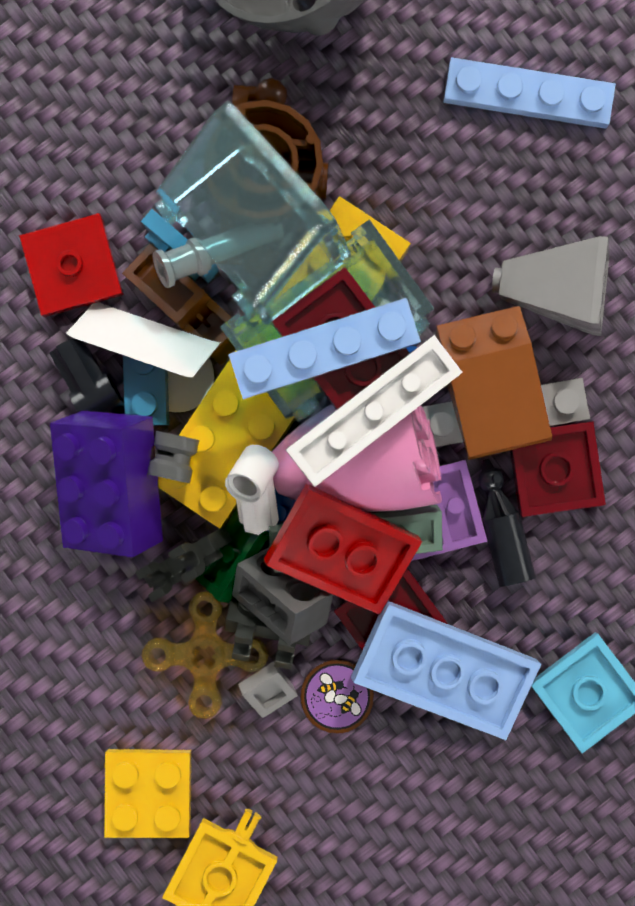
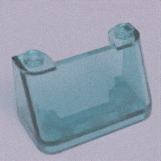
M230 101L225 102L211 114L155 192L160 200L154 206L170 226L178 222L182 227L185 226L237 289V292L231 297L244 314L249 318L256 313L266 326L352 257L341 229L329 209Z

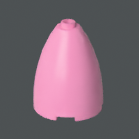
M332 404L304 421L272 451L279 462V468L273 477L274 487L278 494L297 500L306 483L313 486L285 449L335 412L336 409ZM419 406L315 488L367 512L407 510L441 503L440 491H434L433 483L442 480L434 435L430 427V419L427 420L423 407Z

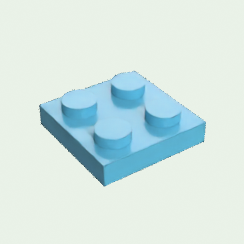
M596 632L535 677L531 686L581 753H584L635 714V682Z

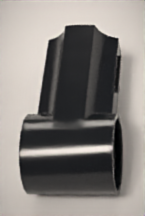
M75 338L68 339L49 353L60 375L64 378L71 391L69 397L77 412L112 413L124 406V401L115 384L107 373L102 372L86 342Z

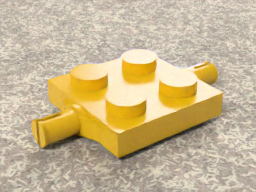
M245 809L236 830L224 829L203 818L162 898L177 906H254L278 858L258 847L250 839L262 817L255 812L249 825L246 826L253 810Z

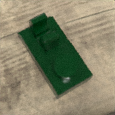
M237 508L225 526L233 541L220 548L223 554L222 558L206 566L203 574L195 578L216 600L229 603L233 598L232 593L237 564L258 554L266 540H269L268 531H264L259 535L245 532L244 525L239 522Z

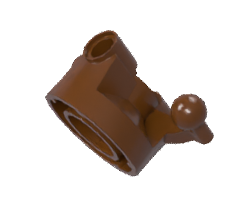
M264 79L257 86L234 85L231 110L223 113L207 133L201 153L200 190L207 192V197L215 211L222 218L221 234L237 229L239 221L255 226L282 224L302 213L309 203H319L320 200H326L329 162H323L321 143L309 120L292 107L284 105L288 96L287 89L277 79ZM259 160H270L279 165V167H282L283 164H288V176L281 184L278 183L271 188H255L246 179L245 182L241 181V162L249 161V164L252 165ZM265 245L224 260L220 264L241 265L251 275L262 276L273 268L275 257L271 248Z

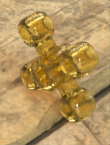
M201 591L193 596L188 608L195 625L192 638L180 644L164 637L153 638L145 644L141 656L144 665L151 671L161 672L176 665L189 669L195 681L194 688L188 699L189 710L197 718L209 719L218 713L222 705V695L216 684L218 672L227 666H237L247 672L259 671L268 662L269 651L262 640L253 638L252 648L259 652L260 658L249 662L232 659L234 644L223 641L216 629L217 620L223 610L222 602L216 600L208 591ZM201 601H208L212 604L213 612L211 614L205 615L200 612L199 603ZM199 646L202 649H206L208 646H211L215 650L212 655L215 662L212 663L208 659L203 663L199 662L196 658L199 654L196 647ZM153 649H163L166 655L165 660H156L152 653ZM201 695L209 696L212 700V705L210 707L201 706L198 697Z

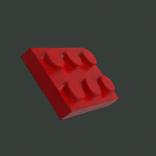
M306 483L266 553L264 561L268 567L380 615L419 549L422 540L415 533L350 505Z

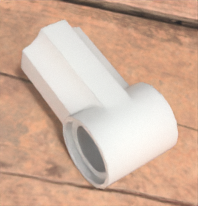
M260 445L247 446L225 479L227 491L236 499L239 522L244 525L245 532L257 535L269 530L268 526L276 525L279 520L273 477L279 468V462L273 452Z

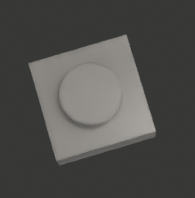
M274 661L238 684L242 696L262 718L298 696L291 681L279 667H274Z

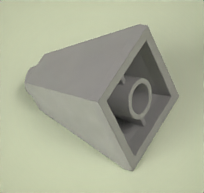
M599 236L504 260L502 268L495 267L492 292L499 293L501 299L591 335L601 336L610 258L608 237Z

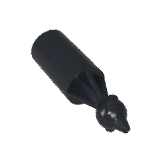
M489 459L483 460L482 471L478 478L480 487L488 492L482 522L499 587L515 585L535 579L536 574L520 513L500 490L504 482L503 474L499 469L494 468Z

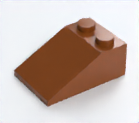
M520 306L436 325V338L463 372L447 384L468 460L551 441L552 433L532 343Z

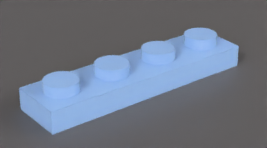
M451 57L443 103L606 129L610 123L616 83Z
M404 298L230 353L229 358L244 400L419 344L421 341L408 300Z

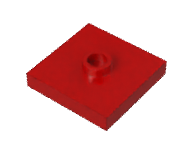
M100 213L19 235L41 316L55 315L124 295L104 221Z

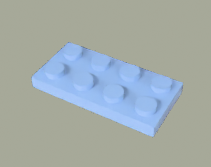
M387 601L376 619L351 675V679L355 684L507 740L541 663L533 657Z

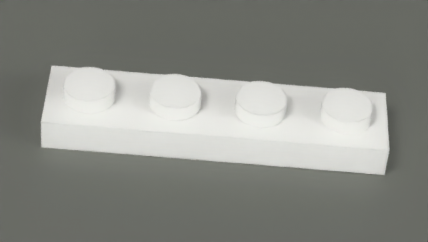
M434 335L285 450L313 487H316L463 372Z

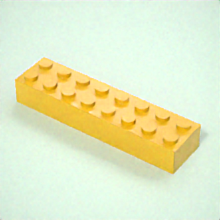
M339 196L235 352L281 338L272 326L271 321L344 267H346L370 301L374 303L407 254L411 243ZM229 359L179 434V436L199 440L197 453L191 457L190 467L193 470L190 483L158 477V487L219 529L224 527L237 508L236 499L226 489L225 479L244 449L250 445H260L272 452L284 438L318 385L310 378L243 400Z

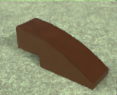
M150 243L122 274L184 332L211 341L221 342L210 356L218 364L222 365L229 358V354L238 348L247 332L188 276L176 280L175 286L164 287L153 262V252L158 249Z

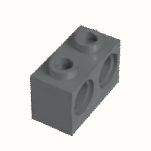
M267 548L237 564L232 596L290 646L327 624L333 594L285 573H274L273 569L266 566L264 557L269 550Z

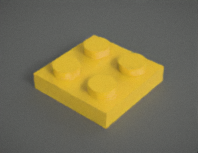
M108 749L105 752L104 838H189L191 834V750Z

